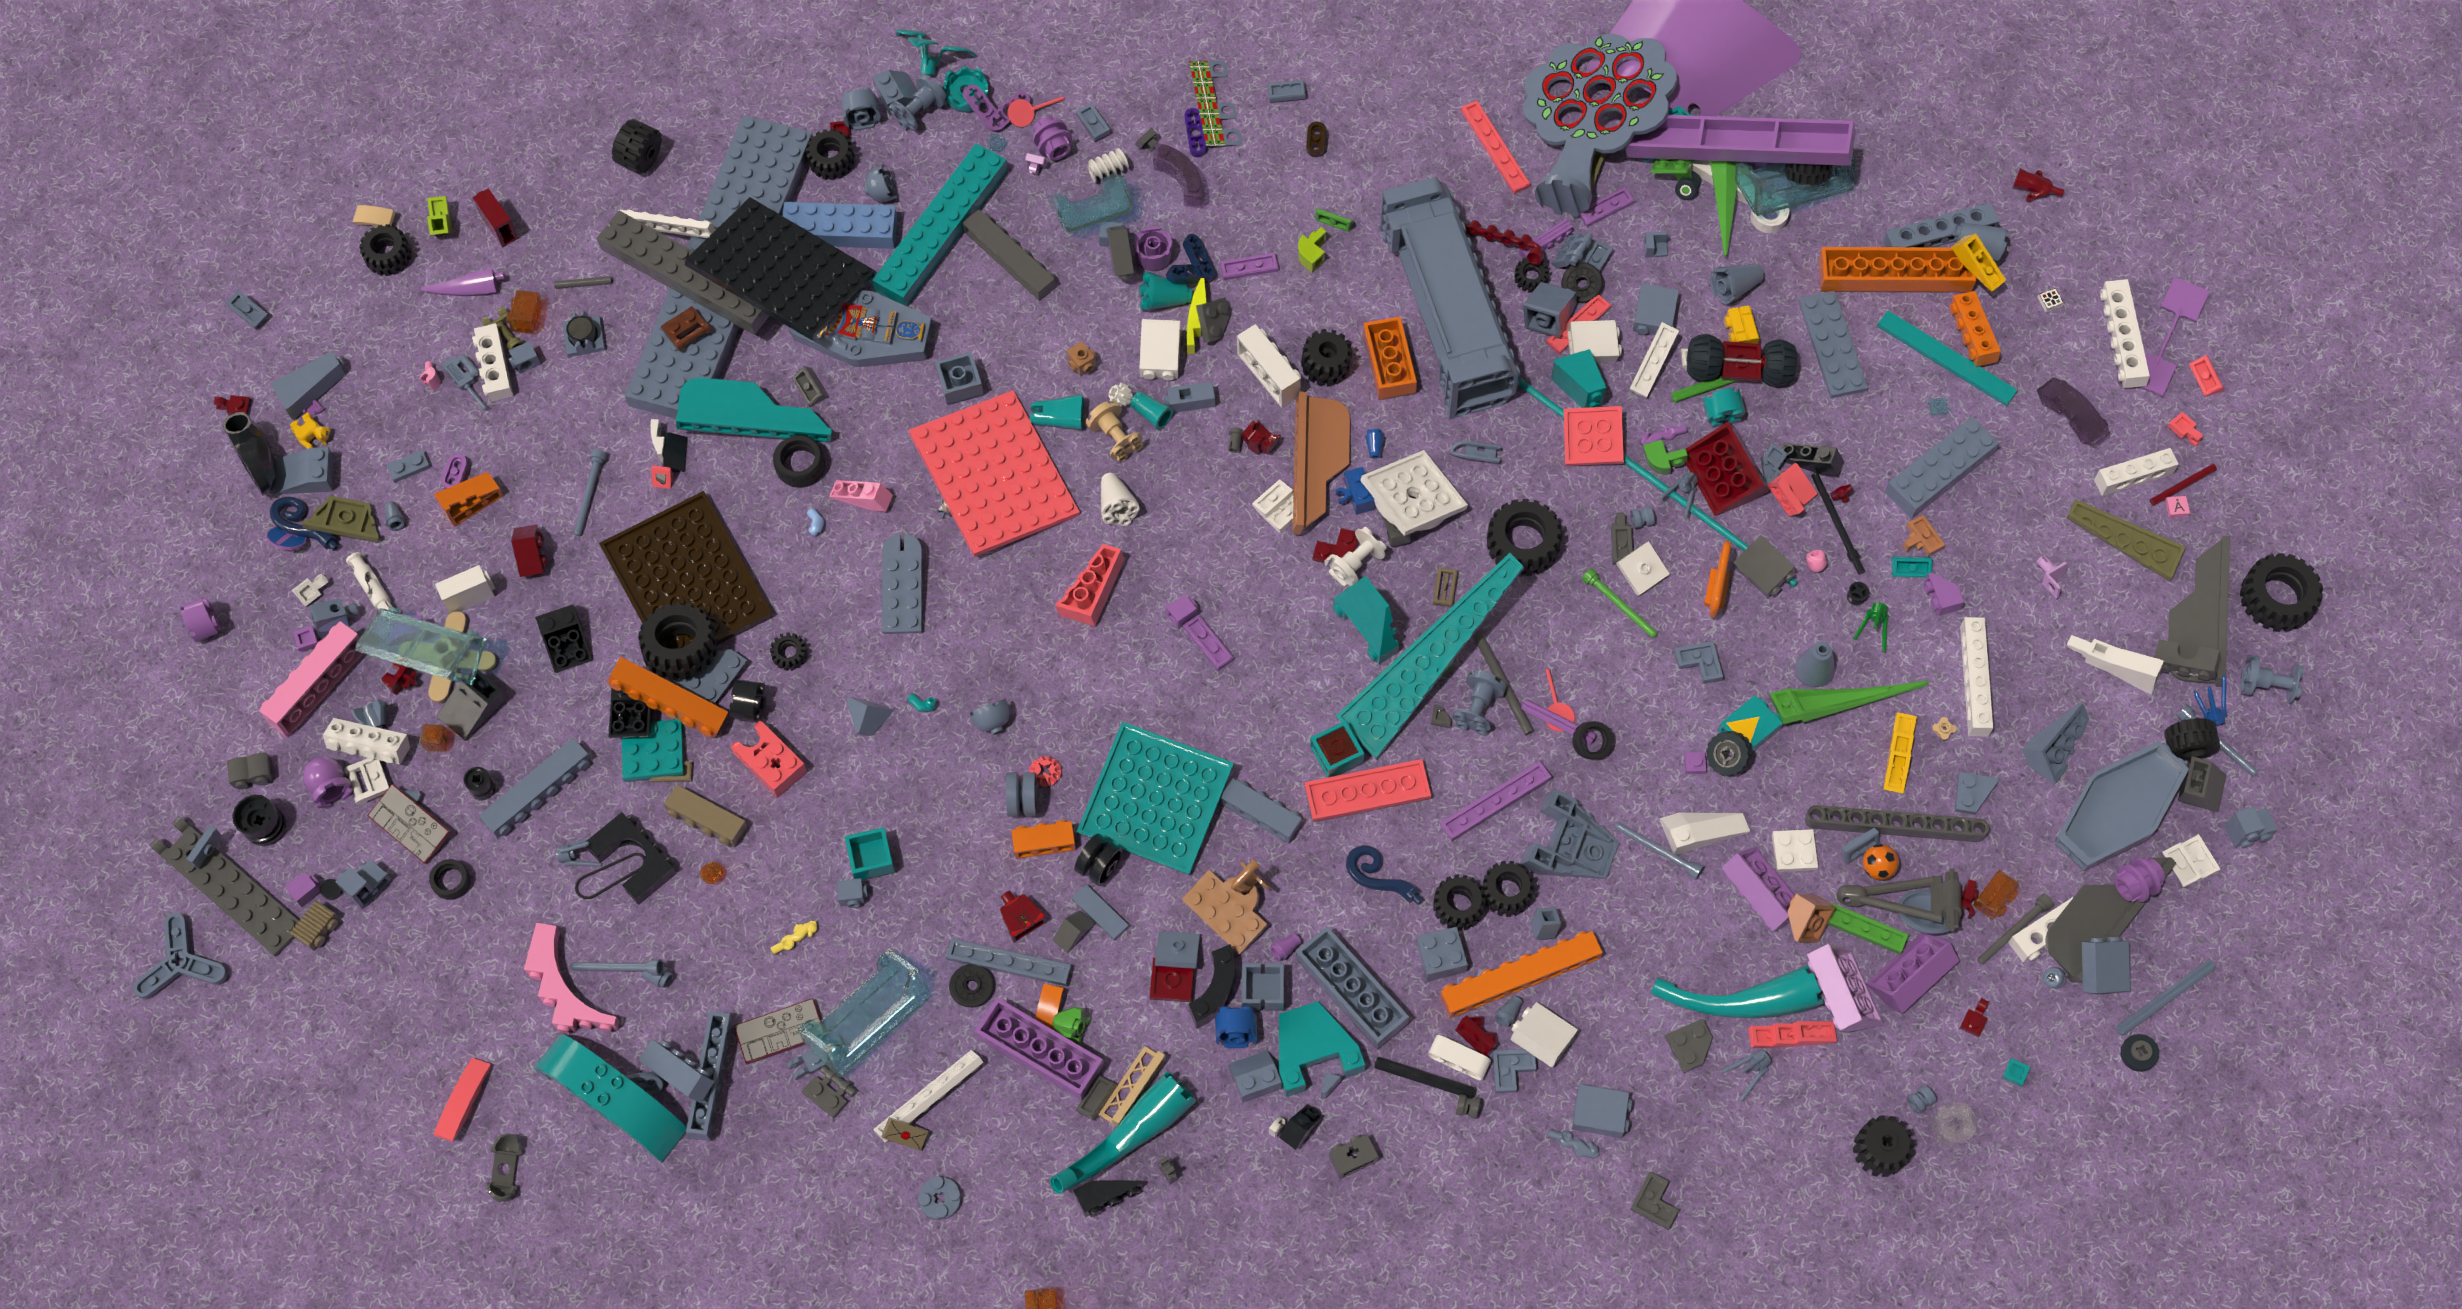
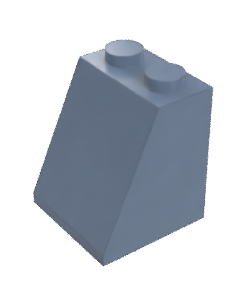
M1540 282L1523 305L1525 328L1560 338L1577 304L1576 292L1557 287L1553 284Z

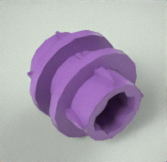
M1055 116L1044 117L1037 121L1034 125L1035 132L1032 140L1038 146L1039 153L1042 156L1048 157L1049 160H1059L1068 155L1071 150L1072 135L1067 130L1066 124L1062 120H1057Z
M2136 857L2130 864H2124L2119 868V874L2116 875L2114 883L2117 891L2125 900L2144 902L2149 898V894L2156 895L2161 891L2165 874L2156 860L2148 859V857L2144 859Z

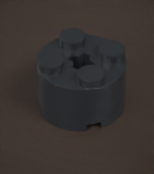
M736 680L731 693L733 703L730 702V717L752 722L761 721V708L766 706V697L763 696L765 683Z

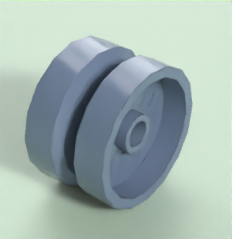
M1007 772V816L1018 817L1021 812V804H1023L1025 816H1036L1038 803L1036 772H1025L1022 785L1018 772Z

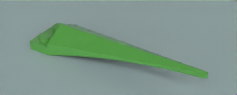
M1710 160L1723 254L1726 257L1741 162Z
M1928 681L1854 689L1788 688L1770 693V700L1783 724L1799 720L1806 722L1928 686Z

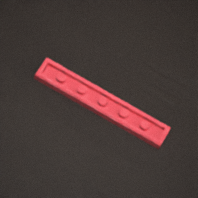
M1474 101L1461 107V112L1513 194L1529 188L1530 182L1479 102Z

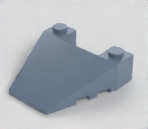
M1557 789L1546 794L1540 812L1557 820L1547 848L1538 843L1526 847L1520 863L1522 867L1542 875L1606 879L1619 842L1602 825H1598L1591 818L1592 815L1588 811L1585 812L1573 797Z

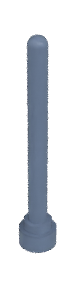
M593 449L590 455L592 467L574 530L575 536L582 534L599 467L606 460L607 453L602 450Z
M2188 704L2177 714V717L2182 721L2197 718L2193 712L2194 709ZM2219 737L2220 749L2250 775L2256 776L2258 770Z
M1615 823L1614 828L1617 831L1686 869L1691 878L1696 880L1702 872L1704 866L1700 863H1690L1622 823Z
M652 959L647 963L574 962L571 964V968L578 971H647L652 976H661L664 971V963L662 959Z

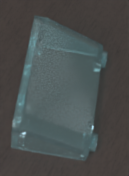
M1115 173L1106 176L1101 183L1103 193L1077 202H1068L1066 196L1062 193L1047 195L1049 205L1062 229L1067 232H1074L1128 214L1132 210V200L1124 175Z

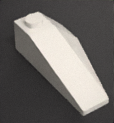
M1676 813L1660 818L1672 852L1676 855L1750 832L1743 813Z

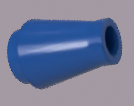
M1370 429L1367 431V435H1365L1369 457L1372 459L1381 458L1384 435L1380 429Z

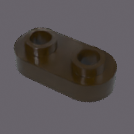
M1312 122L1308 126L1306 151L1313 157L1321 156L1325 150L1326 127L1321 122Z

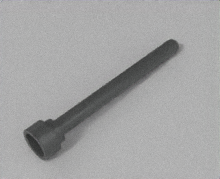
M2044 893L2036 899L2035 907L1979 956L1978 963L1984 964L2009 942L2012 936L2020 932L2040 912L2049 911L2054 906L2052 899Z

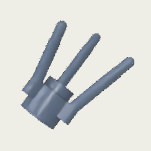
M1686 472L1681 479H1677L1660 496L1662 500L1678 486L1684 492L1689 491L1685 517H1688L1696 491L1695 485L1698 481L1696 475Z
M590 837L556 848L559 863L565 862L566 866H602V863L573 861V858H576L575 850L588 846L589 842L586 841Z
M1759 1050L1756 1054L1752 1053L1748 1057L1722 1070V1073H1726L1747 1062L1749 1064L1741 1070L1742 1074L1751 1068L1754 1071L1759 1070V1073L1740 1097L1741 1101L1751 1092L1762 1075L1768 1071L1767 1066L1771 1063V1059L1763 1050Z

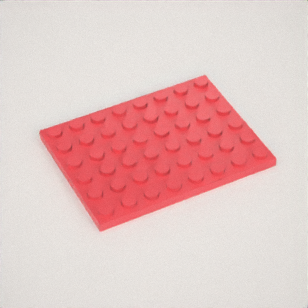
M1013 390L909 429V435L973 557L1079 516L1080 512Z

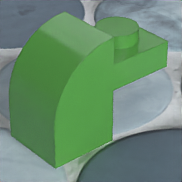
M1662 440L1643 445L1647 464L1656 473L1669 475L1671 474V466L1680 467L1687 462L1685 449L1666 454Z

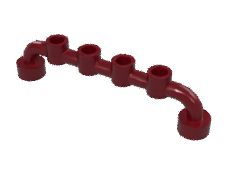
M1472 220L1470 224L1464 223L1467 233L1471 236L1479 234L1487 240H1501L1504 245H1509L1510 243L1518 245L1522 250L1530 248L1527 259L1533 265L1540 264L1544 258L1541 246L1533 242L1532 237L1528 234L1518 238L1515 237V233L1510 229L1500 233L1494 225H1489L1487 229L1482 228L1477 220Z

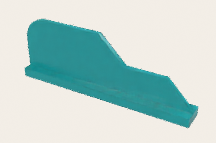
M693 378L685 382L680 390L678 412L676 415L677 429L787 439L794 435H804L813 438L817 442L831 443L832 428H828L811 408L775 405L755 382Z

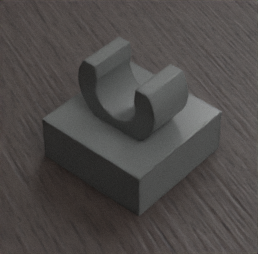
M1151 127L1138 139L1135 145L1139 149L1146 146L1151 152L1158 145L1157 141L1153 139L1157 132Z

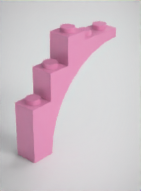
M536 923L524 970L532 979L541 980L542 978L538 997L543 1004L554 1007L556 1004L552 1019L553 1026L561 1033L576 1032L578 1024L586 1029H591V1026L599 1027V1030L604 1032L618 1030L620 1022L617 1017L600 1013L586 1006L568 989L562 978L558 963L560 931L557 926Z

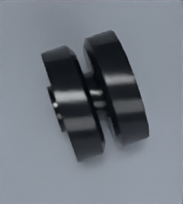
M1097 833L1082 849L1075 863L1074 870L1083 877L1089 875V880L1092 883L1101 886L1107 881L1118 865L1123 849L1115 843L1108 845L1107 838Z

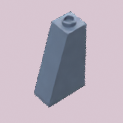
M330 351L270 384L291 420H293L345 375L342 369L345 365L340 356L335 357L333 352Z

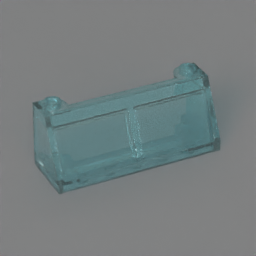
M1852 154L1851 166L1833 165L1831 178L1827 182H1822V184L1803 185L1789 180L1785 174V163L1752 170V165L1749 162L1736 164L1735 182L1753 213L1760 216L1853 191L1856 157Z
M389 606V610L379 609L357 642L355 651L445 679L473 685L486 639L479 637L478 632L468 630L467 633L404 615L400 613L401 609Z
M888 949L878 958V971L819 1023L814 1020H808L797 1029L803 1042L840 1078L932 997L920 970L891 949Z

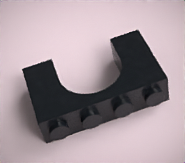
M621 812L586 841L589 842L586 848L599 863L623 846L634 845L645 851V862L642 868L622 884L627 894L639 905L676 874L673 868L675 864L668 856L664 858L660 854L663 851L656 843L651 844L648 841L650 837L643 829L639 831L635 827L637 823L630 815L626 817Z

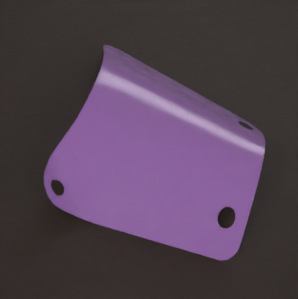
M1633 0L1610 32V34L1622 35L1630 42L1639 38H1651L1660 42L1666 52V62L1671 64L1677 73L1676 88L1666 98L1669 108L1672 110L1680 106L1688 112V106L1696 104L1700 108V116H1717L1794 66L1801 57L1800 48L1794 40L1743 0ZM1593 56L1587 66V71L1591 72L1598 68L1600 59ZM1626 60L1621 63L1616 72L1624 77L1631 76L1638 72L1641 64L1636 60ZM1641 87L1652 94V91L1649 88Z

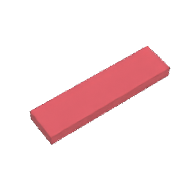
M1597 295L1568 320L1560 338L1551 336L1546 340V344L1560 355L1569 347L1567 328L1570 322L1597 321L1612 305L1600 295Z

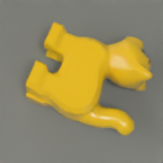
M309 412L302 416L305 422L303 425L299 426L298 420L290 424L292 432L303 447L307 449L313 448L309 442L314 437L322 444L327 445L326 441L329 439L331 430L329 427L320 426Z

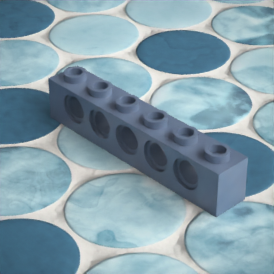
M1991 203L1979 204L1974 208L1961 209L1952 214L1946 213L1933 219L1927 218L1922 222L1909 223L1900 228H1891L1886 231L1883 242L1885 247H1938L1956 242L1954 240L1955 236H1953L1956 224L1969 223L1997 227L1999 219Z
M709 1011L699 1067L708 1071V1077L715 1082L701 1103L692 1099L686 1129L690 1139L711 1141L734 1023L730 1013Z

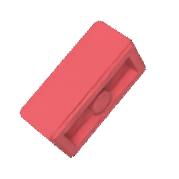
M2207 355L2189 364L2205 397L2225 391Z

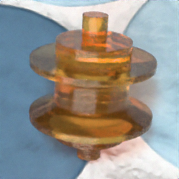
M711 861L701 868L700 876L704 882L714 884L723 876V869L720 864Z

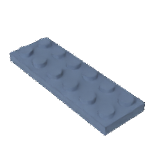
M1830 291L1800 297L1798 303L1830 399L1866 392L1868 386L1836 292Z

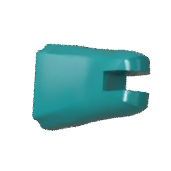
M1083 394L1031 403L1030 410L1036 412L1030 414V422L1032 424L1083 430Z

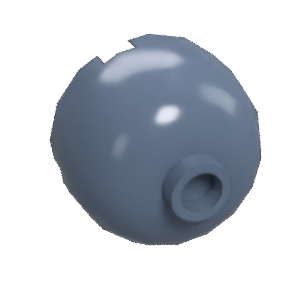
M885 164L872 168L865 178V193L877 202H889L897 199V194L894 195L892 189L896 188L894 179L889 170L885 171Z
M1002 699L998 703H991L970 712L969 715L975 727L981 731L991 730V733L994 734L1003 730L1002 726L1010 718V709L1007 700Z

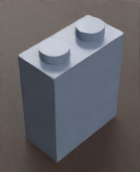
M1641 283L1633 331L1642 335H1656L1662 322L1672 327L1679 290Z
M2108 936L2107 940H2103L2102 937H2092L2090 941L2082 942L2083 992L2109 993L2130 991L2129 941L2120 940L2119 936Z
M1579 1084L1572 1130L1622 1138L1624 1132H1628L1629 1120H1626V1113L1631 1111L1632 1100L1628 1099L1629 1092Z

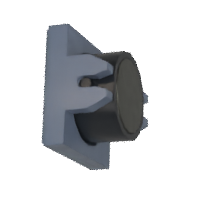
M581 311V316L572 313L570 321L562 322L568 357L605 351L599 315L589 317L586 312Z

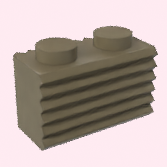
M314 901L303 917H301V920L290 931V934L314 951L316 947H320L324 943L326 934L337 927L339 917L318 901Z

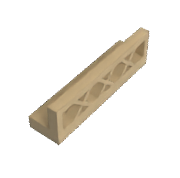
M1144 1046L1108 1099L1099 1116L1117 1126L1130 1112L1166 1061L1165 1055L1160 1051L1155 1053ZM1147 1053L1153 1059L1148 1066L1143 1067L1141 1060ZM1141 1071L1142 1075L1138 1081L1131 1084V1074ZM1130 1088V1093L1126 1099L1119 1101V1092ZM1118 1105L1119 1109L1113 1118L1105 1114L1109 1107Z

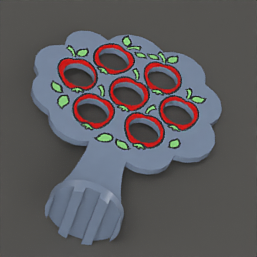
M1604 34L1591 39L1584 47L1576 43H1567L1557 47L1550 54L1548 64L1539 66L1529 73L1524 86L1527 98L1523 103V113L1526 120L1531 125L1537 127V133L1542 141L1550 145L1565 144L1559 159L1549 175L1544 176L1538 182L1535 198L1541 206L1544 203L1553 209L1554 214L1562 216L1563 212L1571 213L1572 217H1578L1580 212L1589 210L1592 201L1591 168L1595 152L1614 153L1630 143L1634 135L1654 131L1665 122L1669 114V103L1666 98L1676 88L1677 73L1673 66L1666 62V52L1660 42L1651 38H1639L1630 42L1622 35ZM1595 56L1600 59V64L1594 71L1583 73L1576 69L1578 62L1584 57ZM1626 60H1636L1641 64L1638 72L1631 76L1624 77L1616 72L1619 64ZM1564 79L1572 83L1570 91L1565 95L1552 96L1548 93L1550 85L1557 80ZM1606 83L1611 86L1610 94L1601 100H1594L1587 96L1589 89L1595 84ZM1637 87H1647L1652 91L1650 98L1641 104L1631 103L1627 98L1629 93ZM1578 107L1582 110V116L1578 121L1572 124H1565L1559 121V115L1564 109ZM1608 111H1618L1623 115L1622 121L1612 128H1605L1599 125V119Z

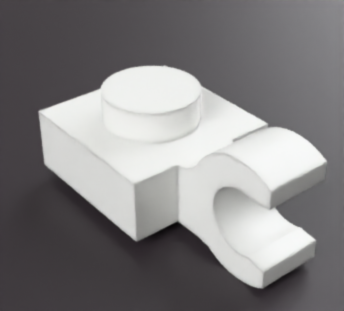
M320 574L312 582L307 578L292 591L301 603L307 606L321 595L318 589L329 581L324 575Z

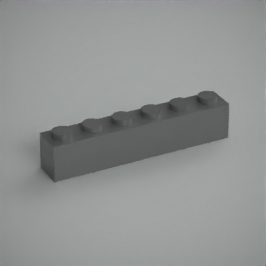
M978 209L962 222L964 232L1038 301H1041L1056 288L1055 276L1050 271H1046L1037 259L1034 260L1025 248H1021L1012 236L1009 237L1005 234L1004 229L1000 225L993 223L987 213L984 214Z

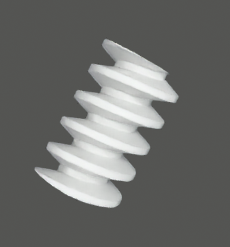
M1117 148L1115 153L1110 151L1109 156L1103 154L1102 159L1098 156L1095 158V161L1090 159L1088 161V170L1093 182L1097 183V176L1103 180V174L1105 173L1109 178L1110 171L1116 175L1117 168L1123 172V166L1125 165L1129 169V165L1122 150Z

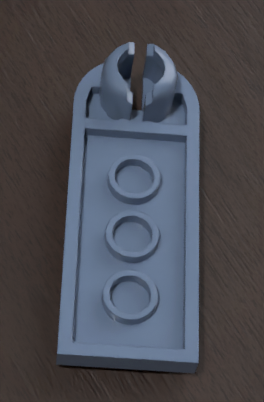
M900 534L891 536L883 545V634L922 633V548L920 542L909 534H904V551H901L902 538Z

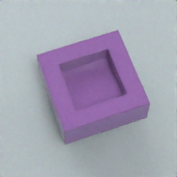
M313 626L293 632L300 652L316 647L318 640Z
M1685 752V774H1705V752Z

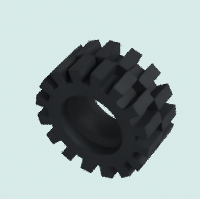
M1526 257L1522 259V262H1518L1514 275L1515 284L1518 283V288L1522 286V291L1525 292L1528 289V293H1531L1532 289L1535 290L1540 282L1547 283L1549 268H1547L1548 265L1546 263L1543 264L1544 260L1538 265L1531 264L1526 260ZM1528 270H1534L1539 276L1536 279H1529L1525 277L1524 273Z
M787 632L786 636H783L782 633L779 639L777 637L774 638L775 643H771L770 653L774 664L778 668L782 669L783 667L785 671H788V668H790L792 671L795 666L800 668V663H805L804 658L807 659V649L800 636L797 637L795 633L791 636L790 632ZM786 646H793L796 648V653L792 657L785 658L781 655L782 649Z

